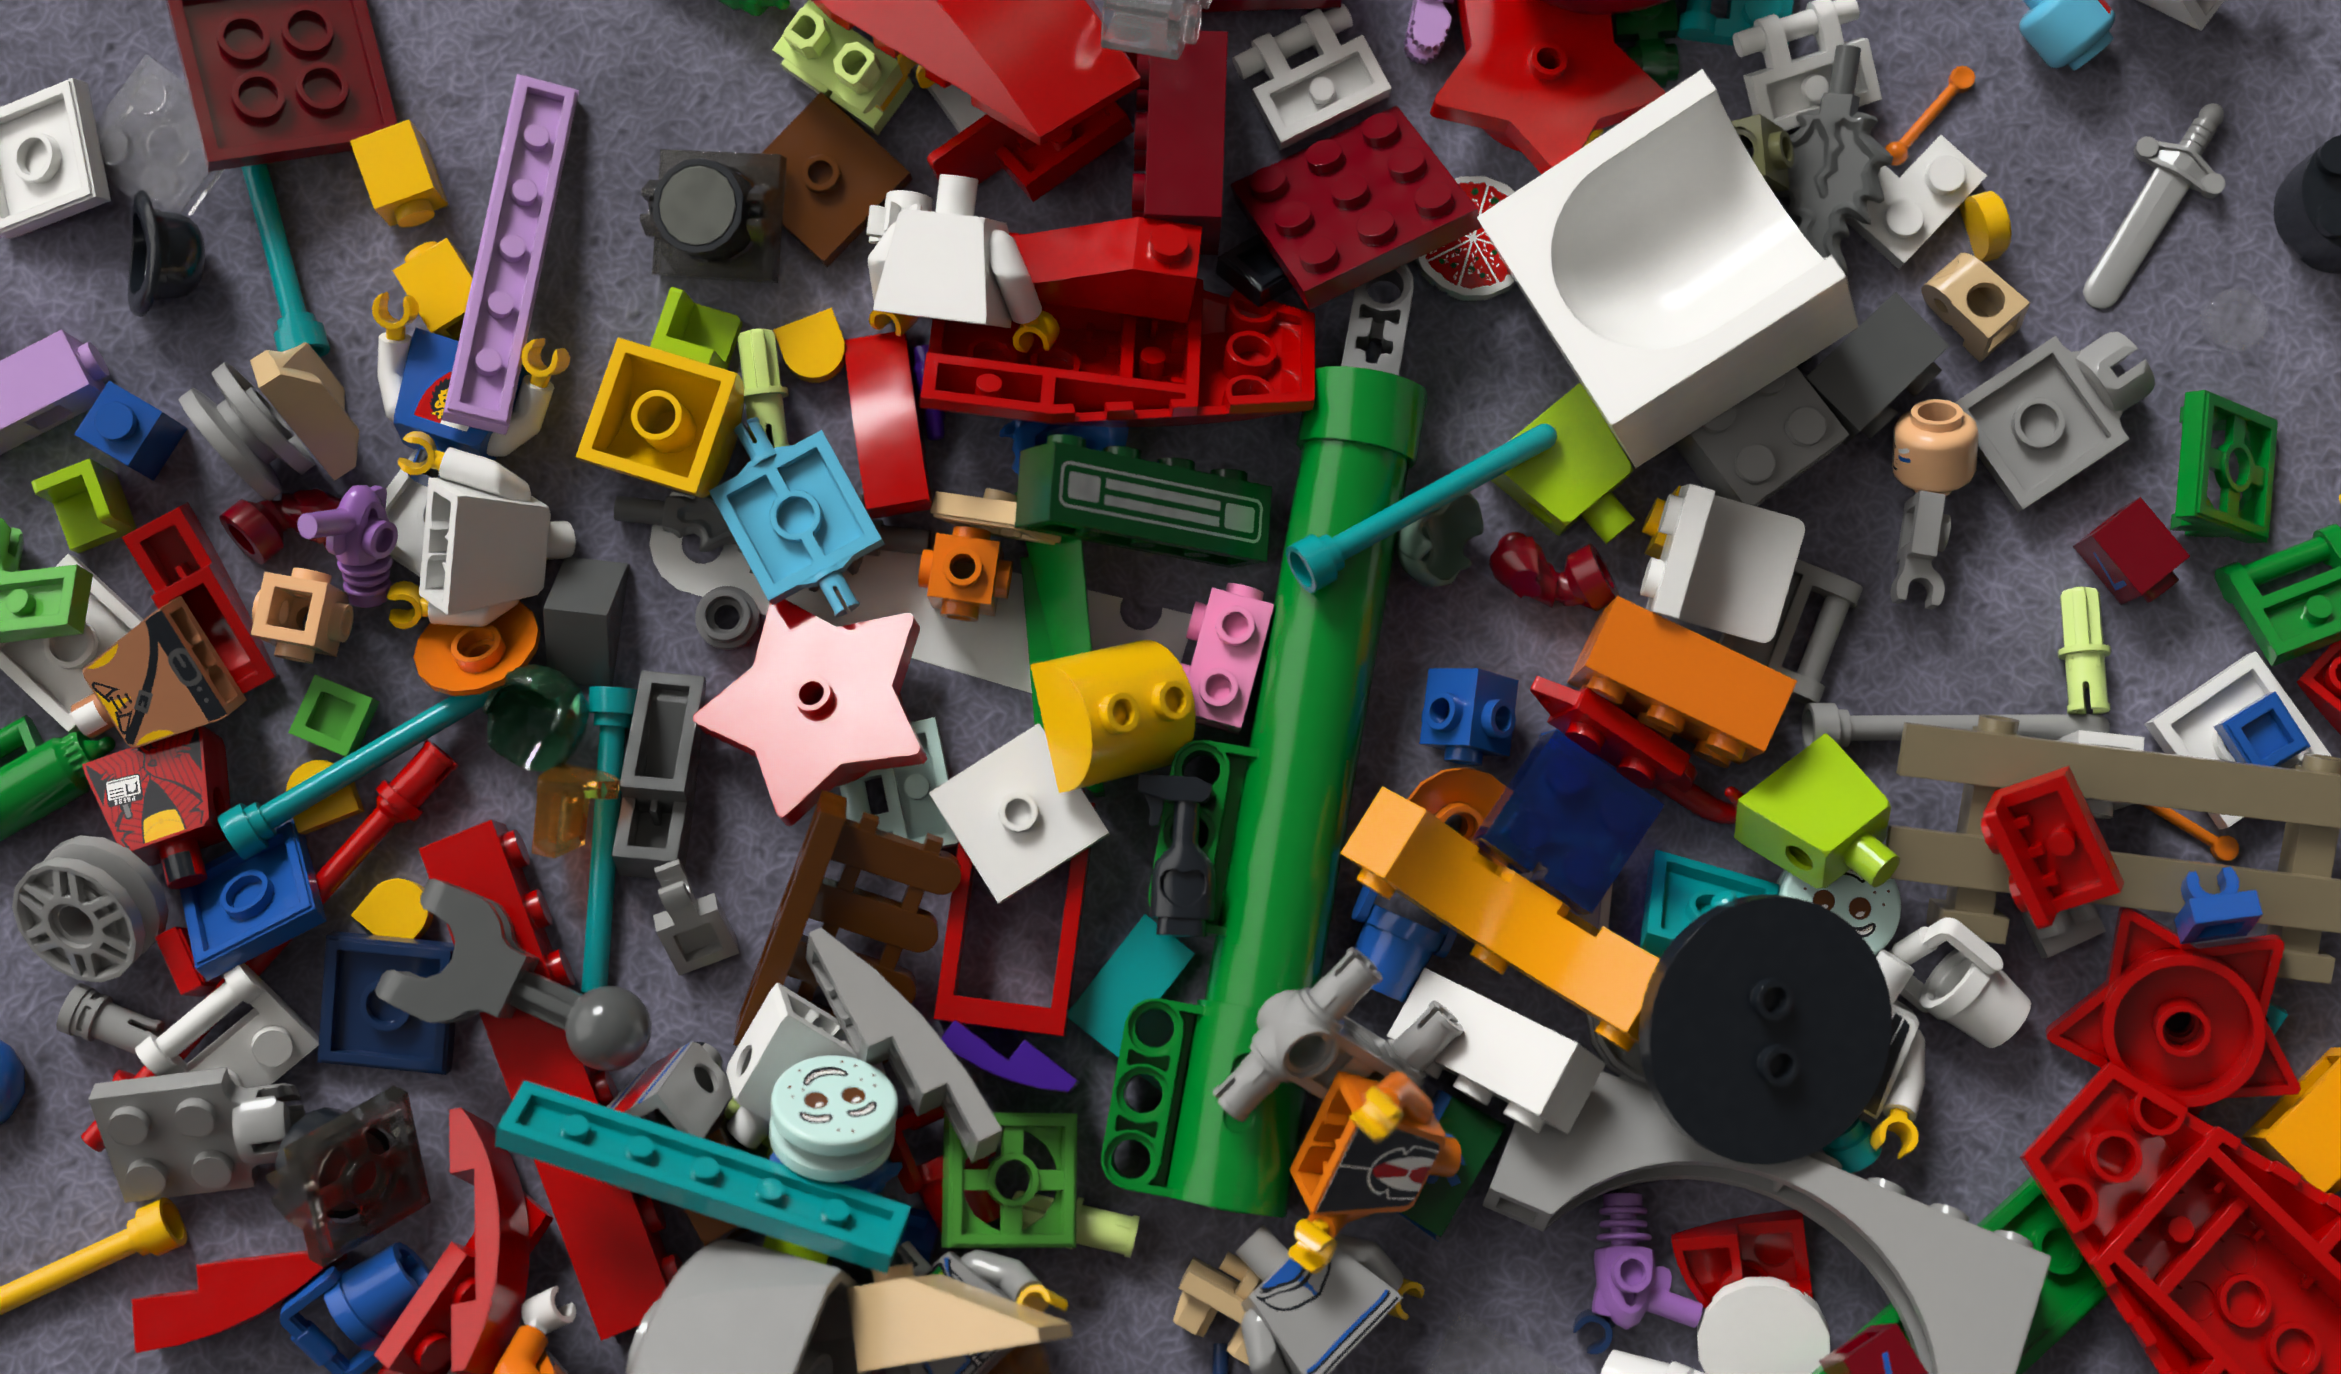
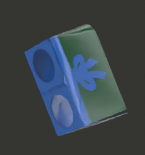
M1437 1090L1431 1099L1433 1101L1432 1104L1434 1103L1433 1114L1445 1132V1137L1456 1138L1459 1142L1462 1154L1460 1167L1452 1177L1429 1175L1414 1206L1405 1212H1397L1435 1240L1437 1235L1439 1237L1443 1235L1506 1124L1440 1090Z

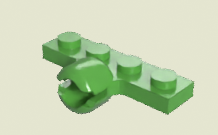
M0 518V643L83 634L93 574L77 564L19 571L24 546L23 533L18 528H10L5 520Z

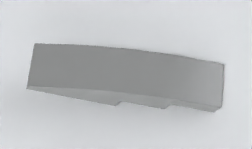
M822 928L810 932L808 935L806 960L857 1058L873 1066L888 1059L917 1116L942 1106L971 1163L996 1152L1003 1131L967 1071L926 1019L872 966Z

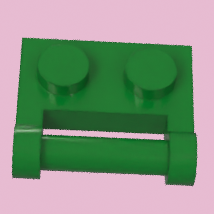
M2331 524L2318 529L2313 533L2310 540L2243 566L2239 562H2233L2215 571V580L2224 600L2234 605L2271 667L2341 640V527L2339 525ZM2321 562L2333 568L2265 596H2262L2257 589L2261 585Z

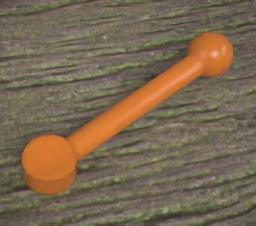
M1958 66L1953 69L1948 78L1949 85L1899 141H1893L1886 145L1885 149L1893 156L1892 166L1904 163L1908 158L1909 147L1956 94L1967 92L1975 82V74L1971 68Z
M2142 805L2209 846L2212 856L2217 860L2230 861L2238 855L2239 844L2235 838L2229 835L2217 837L2171 808Z

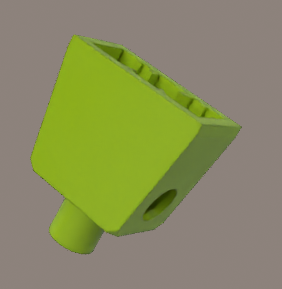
M1578 383L1512 438L1514 439L1537 425L1549 424L1557 432L1556 443L1551 448L1491 481L1556 535L1560 536L1583 517L1607 545L1635 521L1633 516L1612 493L1626 481L1633 472V468L1582 384Z
M1826 733L1738 799L1734 838L1814 888H1827L1850 869L1876 888L1884 884L1893 875L1900 863V857L1883 844L1887 835L1891 805L1887 797L1835 740Z

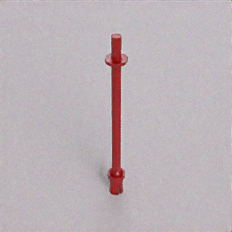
M429 739L423 743L422 748L391 782L384 779L376 788V791L379 793L376 798L377 807L315 875L323 905L396 823H406L409 819L415 822L423 814L424 811L420 806L445 778L459 766L453 758ZM292 939L245 962V964L260 976ZM224 977L208 995H210L214 990H216L225 982ZM214 1026L207 1030L203 1035H201L197 1040H195L191 1045H189L185 1050H183L178 1056H180L184 1060L193 1051V1049L202 1041V1039L211 1031V1029ZM144 1065L136 1075L119 1069L113 1076L112 1081L157 1075ZM95 1120L81 1135V1138L89 1147L97 1152H102L105 1149V1145Z

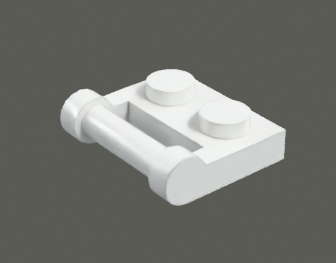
M243 963L227 971L223 975L225 982L163 1034L159 1037L151 1034L135 1048V1051L143 1064L157 1076L227 1067L229 1076L235 1085L250 1088L272 1085L319 1045V1036L250 967ZM242 1001L254 1007L190 1062L186 1063L178 1056Z

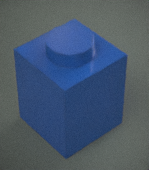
M108 381L74 435L154 481L188 428L125 389Z

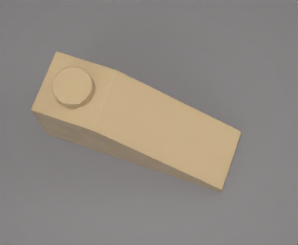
M913 1264L892 1266L887 1274L872 1270L873 1284L847 1288L858 1372L1072 1337L1071 1324L1067 1321L942 1274L914 1277Z

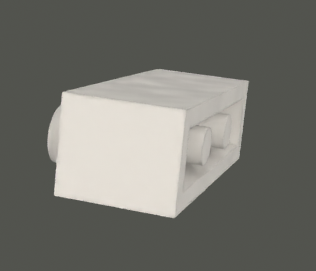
M1424 967L1387 1036L1396 1040L1429 1008L1428 1005L1432 1001L1439 1002L1456 1017L1457 1023L1463 1027L1464 1032L1457 1036L1426 1068L1427 1075L1438 1079L1444 1069L1457 1076L1452 1087L1488 1106L1493 1096L1507 1102L1508 1105L1503 1114L1525 1127L1539 1133L1544 1123H1547L1569 1134L1606 1063L1578 1043Z

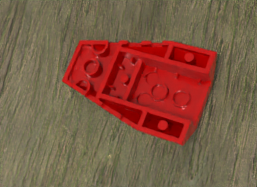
M811 0L831 21L848 31L856 26L873 37V43L876 48L893 58H896L901 53L925 68L926 78L944 89L954 85L971 96V105L1039 146L1140 86L1141 77L1093 0Z
M1009 232L1010 236L1023 235L1020 233ZM1197 278L1188 323L1040 302L1042 311L1051 314L1057 320L1060 328L1059 336L1049 351L1044 350L1041 338L1033 333L1034 343L1027 353L1016 350L1013 345V336L1021 324L1015 323L1013 320L1011 328L932 319L919 407L922 409L1044 424L1095 427L1186 426L1243 421L1309 411L1313 409L1315 401V313L1272 300L1258 308L1237 290L1233 291L1230 298L1203 290L1204 280Z
M2111 1062L2106 1063L2021 1154L2020 1159L2159 1374H2341V1198L2333 1193L2323 1192L2301 1179V1174L2279 1161L2267 1159L2241 1143L2242 1140L2219 1126L2213 1127L2187 1112L2189 1108Z

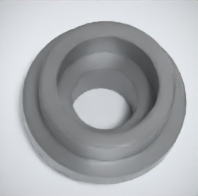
M722 586L709 591L700 600L695 613V623L701 637L711 646L722 650H733L746 645L755 636L760 622V614L756 602L747 592L733 586ZM726 608H734L739 612L738 624L729 630L719 628L717 623L719 613Z

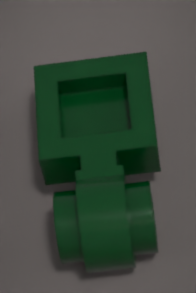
M1675 0L1634 12L1611 14L1614 43L1635 41L1634 47H1625L1623 51L1661 88H1665L1669 81H1677L1679 75L1677 46L1675 43L1665 44L1664 39L1675 38L1679 31Z

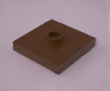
M822 92L740 174L750 182L759 199L760 206L827 268L867 227L870 205L885 207L886 194L888 192L903 190L913 180L911 173Z

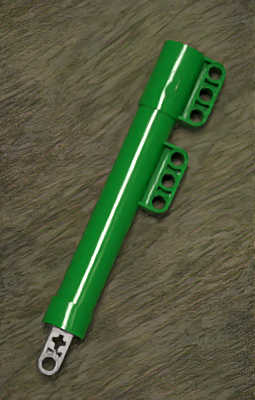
M1406 264L1355 288L1342 365L1315 368V401L1313 409L1302 411L1296 445L1301 450L1249 747L1209 740H1194L1183 745L1176 752L1171 765L1170 776H1184L1186 765L1198 756L1210 757L1220 766L1218 780L1212 785L1213 795L1205 805H1200V821L1209 830L1207 843L1201 850L1213 863L1216 873L1214 920H1207L1206 936L1215 937L1204 1000L1198 999L1197 1005L1161 998H1148L1137 1003L1129 1011L1125 1021L1101 1152V1166L1105 1176L1114 1185L1126 1190L1174 1198L1234 1213L1286 1218L1293 1181L1289 1170L1298 1152L1308 1091L1292 1081L1289 1083L1281 1082L1249 1114V1117L1244 1122L1233 1118L1221 1107L1217 1101L1218 1098L1213 1094V1090L1218 1085H1221L1251 1053L1250 1044L1252 1043V1037L1259 1031L1256 1019L1263 1004L1278 993L1288 990H1303L1305 987L1313 988L1321 980L1342 858L1340 853L1343 850L1397 532L1345 560L1344 568L1337 572L1336 581L1314 593L1307 592L1294 577L1286 558V548L1310 534L1317 537L1327 534L1332 538L1404 498L1408 469L1412 468L1417 460L1428 397L1425 387L1413 380L1399 376L1414 289L1413 275ZM1388 281L1399 288L1401 296L1394 302L1381 304L1374 301L1369 296L1367 290L1374 283ZM1370 341L1382 343V354L1378 359V363L1371 364L1366 362L1365 352L1369 348ZM1165 802L1154 865L1157 859L1172 844L1174 804ZM1151 881L1149 887V906L1151 899ZM1151 1010L1167 1012L1174 1023L1172 1038L1161 1047L1147 1046L1138 1034L1140 1019ZM1140 1074L1153 1076L1159 1081L1162 1088L1160 1104L1148 1113L1135 1110L1127 1099L1129 1082ZM1126 1140L1142 1142L1150 1153V1166L1146 1173L1140 1177L1123 1175L1116 1166V1150Z

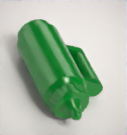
M27 715L1 728L0 759L24 745L27 753L0 767V842L88 793L91 787L84 774L82 764L105 757L107 753L114 750L116 746L115 740L111 737L90 740L81 731H76L63 738L54 737L44 743L33 720Z

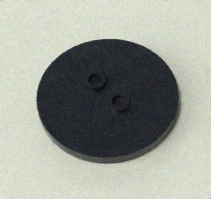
M1771 894L1745 896L1729 903L1718 905L1703 913L1676 936L1658 961L1649 980L1643 998L1639 1023V1050L1642 1068L1649 1089L1662 1113L1677 1130L1698 1146L1719 1156L1737 1162L1761 1165L1785 1163L1803 1158L1822 1149L1842 1135L1857 1120L1873 1097L1883 1076L1891 1045L1892 1008L1889 990L1881 966L1863 937L1843 918L1820 905L1798 898Z

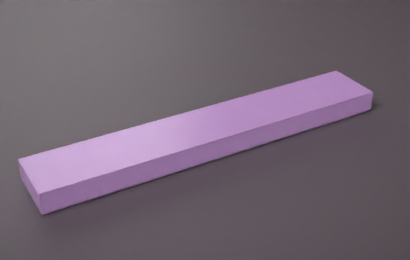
M519 74L516 76L444 406L443 421L499 434H507L522 366V350L527 342L579 90Z

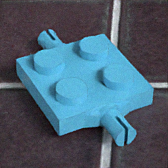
M759 418L747 419L746 422L753 432L757 443L753 442L743 423L736 426L734 432L738 435L751 461L747 463L737 476L709 490L765 596L773 606L804 588L820 586L834 611L835 617L847 614L836 594L838 590L852 612L860 603L856 600L842 573L847 570L853 561L885 545L822 430L794 445L773 448L760 424Z

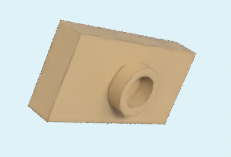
M991 488L985 489L983 498L935 492L930 513L934 514L933 517L952 525L984 529L991 532V536L1050 545L1060 543L1062 538L1061 536L1015 528L1017 496Z

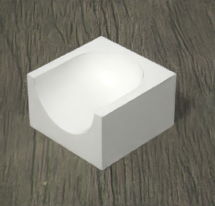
M1703 69L1477 217L1507 270L1635 468L1859 327L1845 274L1832 255L1824 259L1813 248L1787 214L1746 150L1722 105L1716 88Z

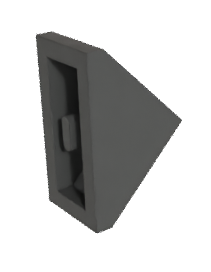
M576 557L564 558L543 607L547 680L549 682L613 687L629 572L628 563Z

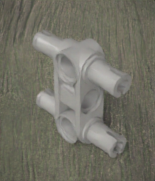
M1351 947L1340 962L1313 988L1305 987L1303 990L1283 991L1272 996L1263 1004L1256 1019L1259 1031L1252 1037V1043L1250 1044L1251 1053L1221 1085H1218L1213 1090V1094L1218 1098V1103L1229 1115L1238 1121L1244 1122L1255 1107L1281 1082L1289 1083L1292 1081L1324 1100L1337 1071L1349 1072L1381 1082L1390 1073L1399 1071L1405 1073L1421 1088L1425 1084L1424 1079L1427 1077L1426 1068L1457 1036L1464 1032V1029L1457 1023L1456 1017L1437 1001H1432L1428 1005L1429 1008L1396 1040L1388 1039L1385 1041L1348 1018L1346 1015L1354 1008V1005L1375 984H1378L1383 979L1381 973L1376 971V966L1363 953ZM1307 1133L1300 1136V1145H1302Z

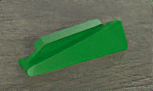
M1062 537L1060 543H1055V545L1025 541L1029 557L1020 558L1029 665L1093 651L1083 540ZM1030 666L1034 725L1040 723L1044 729ZM1104 782L1085 787L1095 797H1105Z

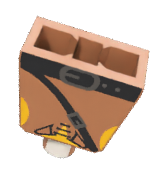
M179 596L150 614L82 670L85 680L94 693L71 706V715L76 726L85 736L94 738L115 726L126 744L132 748H137L221 720L247 700L182 596Z

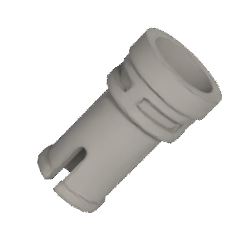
M79 983L65 999L58 1015L56 1028L58 1031L70 1036H80L87 1041L98 1039L137 1055L135 1048L151 1034L157 1037L163 1034L165 1023L159 1019H152L113 1003L111 996L102 995L95 988Z

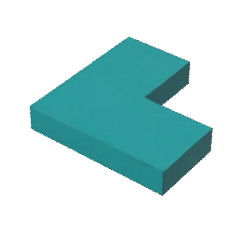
M1146 914L1143 915L1068 1011V1018L1118 1058L1124 1025L1129 1011L1137 1003L1148 998H1162L1195 956L1192 950L1174 936L1156 935L1157 923ZM1163 1010L1147 1012L1138 1024V1034L1141 1040L1150 1047L1165 1045L1174 1033L1173 1020ZM1140 1074L1162 1092L1161 1085L1156 1078L1148 1074Z

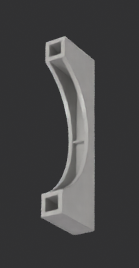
M1604 1071L1601 1072L1569 1134L1547 1123H1544L1540 1132L1537 1133L1515 1122L1482 1205L1544 1232L1563 1215L1584 1202L1609 1191L1644 1182L1678 1179L1711 1181L1745 1188L1771 1197L1799 1211L1824 1227L1866 1266L1881 1285L1897 1311L1909 1337L1911 1347L1929 1374H2015L2052 1257L2033 1249V1243L2020 1234L2006 1230L1991 1232L1969 1223V1217L1957 1208L1945 1204H1931L1928 1206L1906 1197L1905 1190L1889 1180L1877 1177L1865 1180L1843 1171V1166L1839 1161L1823 1153L1814 1152L1800 1159L1770 1165L1742 1163L1719 1156L1698 1146L1671 1124L1654 1100L1647 1083L1634 1081L1624 1074L1616 1077Z

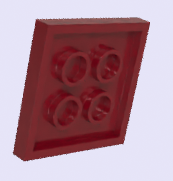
M166 0L208 172L353 151L350 143L351 140L397 124L366 0Z
M1397 105L1372 115L1365 121L1325 140L1315 142L1302 151L1270 166L1263 167L1253 174L1230 184L1237 205L1309 310L1482 228L1477 219L1479 216L1477 207Z

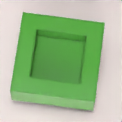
M314 675L288 733L346 757L359 749L380 701Z

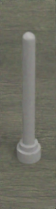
M1807 703L1802 715L1803 746L1805 749L1825 733L1833 738L1840 747H1848L1850 741H1901L1904 722L1972 730L1973 726H1978L1979 715H1850L1847 709H1838L1835 703ZM2100 714L1996 715L2019 720L2017 734L2025 737L2058 740L2078 730L2109 733L2110 731L2108 719Z

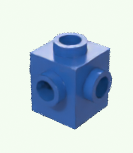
M1429 668L1425 702L1421 716L1422 726L1419 744L1445 751L1444 761L1459 765L1482 766L1483 756H1510L1512 732L1516 722L1515 707L1519 680L1479 668Z

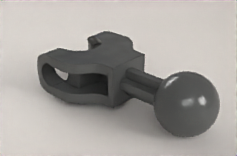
M428 879L420 896V903L423 909L435 914L450 926L455 940L452 960L441 973L428 978L420 977L409 971L387 970L383 973L375 989L378 998L429 1023L448 1024L471 1019L481 1012L489 1013L498 1018H512L515 1010L519 1009L564 1030L568 1046L574 1056L584 1065L600 1071L620 1070L638 1060L649 1044L652 1031L648 1009L634 993L617 986H603L581 994L535 973L534 970L540 958L520 947L515 937L514 925L502 905L474 892L437 879Z

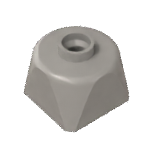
M722 1239L715 1241L695 1253L680 1268L662 1297L655 1301L644 1315L629 1351L626 1374H874L875 1370L858 1372L847 1288L862 1285L843 1270L735 1240Z

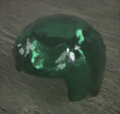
M536 664L517 667L514 671L506 673L504 685L492 689L483 705V712L488 715L487 744L498 755L520 768L530 772L552 774L560 771L568 759L575 754L578 745L587 732L589 725L588 701L582 690L571 678L554 668Z

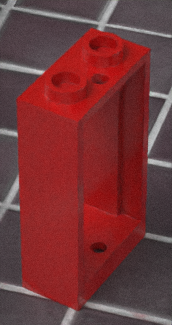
M1090 802L1094 810L1096 811L1097 808L1095 803ZM960 842L958 843L956 858L961 867V880L958 887L951 892L934 1019L950 1022L957 1020L965 1024L1066 1037L1068 1011L1070 1010L1092 846L1071 859L1051 1008L957 996L975 868Z

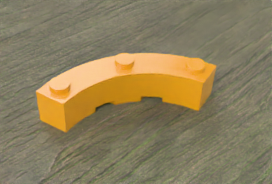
M1382 786L1340 853L1362 869L1356 880L1389 901L1393 894L1397 892L1420 909L1473 942L1475 946L1470 955L1501 975L1510 966L1600 1021L1594 1032L1620 1049L1629 1053L1634 1043L1639 1044V1023L1643 998L1652 973L1660 959L1605 927H1602L1601 930L1597 929L1592 924L1570 911L1571 908L1561 900L1506 866H1498L1478 853L1480 849L1478 846L1426 809Z

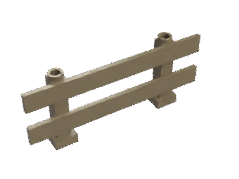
M1979 715L1978 726H1973L1972 730L1904 722L1897 774L1899 776L1964 783L1956 833L1888 825L1885 846L1900 857V863L1889 879L1948 886L1946 900L1929 898L1926 921L1929 926L1943 918H1954L1984 942L2006 944L2010 919L1995 907L1997 892L2011 893L2009 888V876L2011 874L2002 855L1993 854L1986 844L1981 829V819L1984 817L1983 812L1994 791L2069 766L2084 798L2286 822L2277 871L2110 851L2125 882L2121 893L2089 903L2179 913L2186 903L2181 894V884L2188 872H2197L2199 884L2205 892L2219 894L2220 887L2217 883V875L2222 868L2231 867L2239 879L2238 892L2257 891L2263 916L2257 923L2268 924L2266 935H2278L2285 943L2277 977L2331 984L2336 959L2319 949L2322 931L2341 933V879L2331 878L2339 831L2341 829V758L2304 753L2302 765H2296L2295 769L2025 737L2017 734L2019 720L1996 715Z

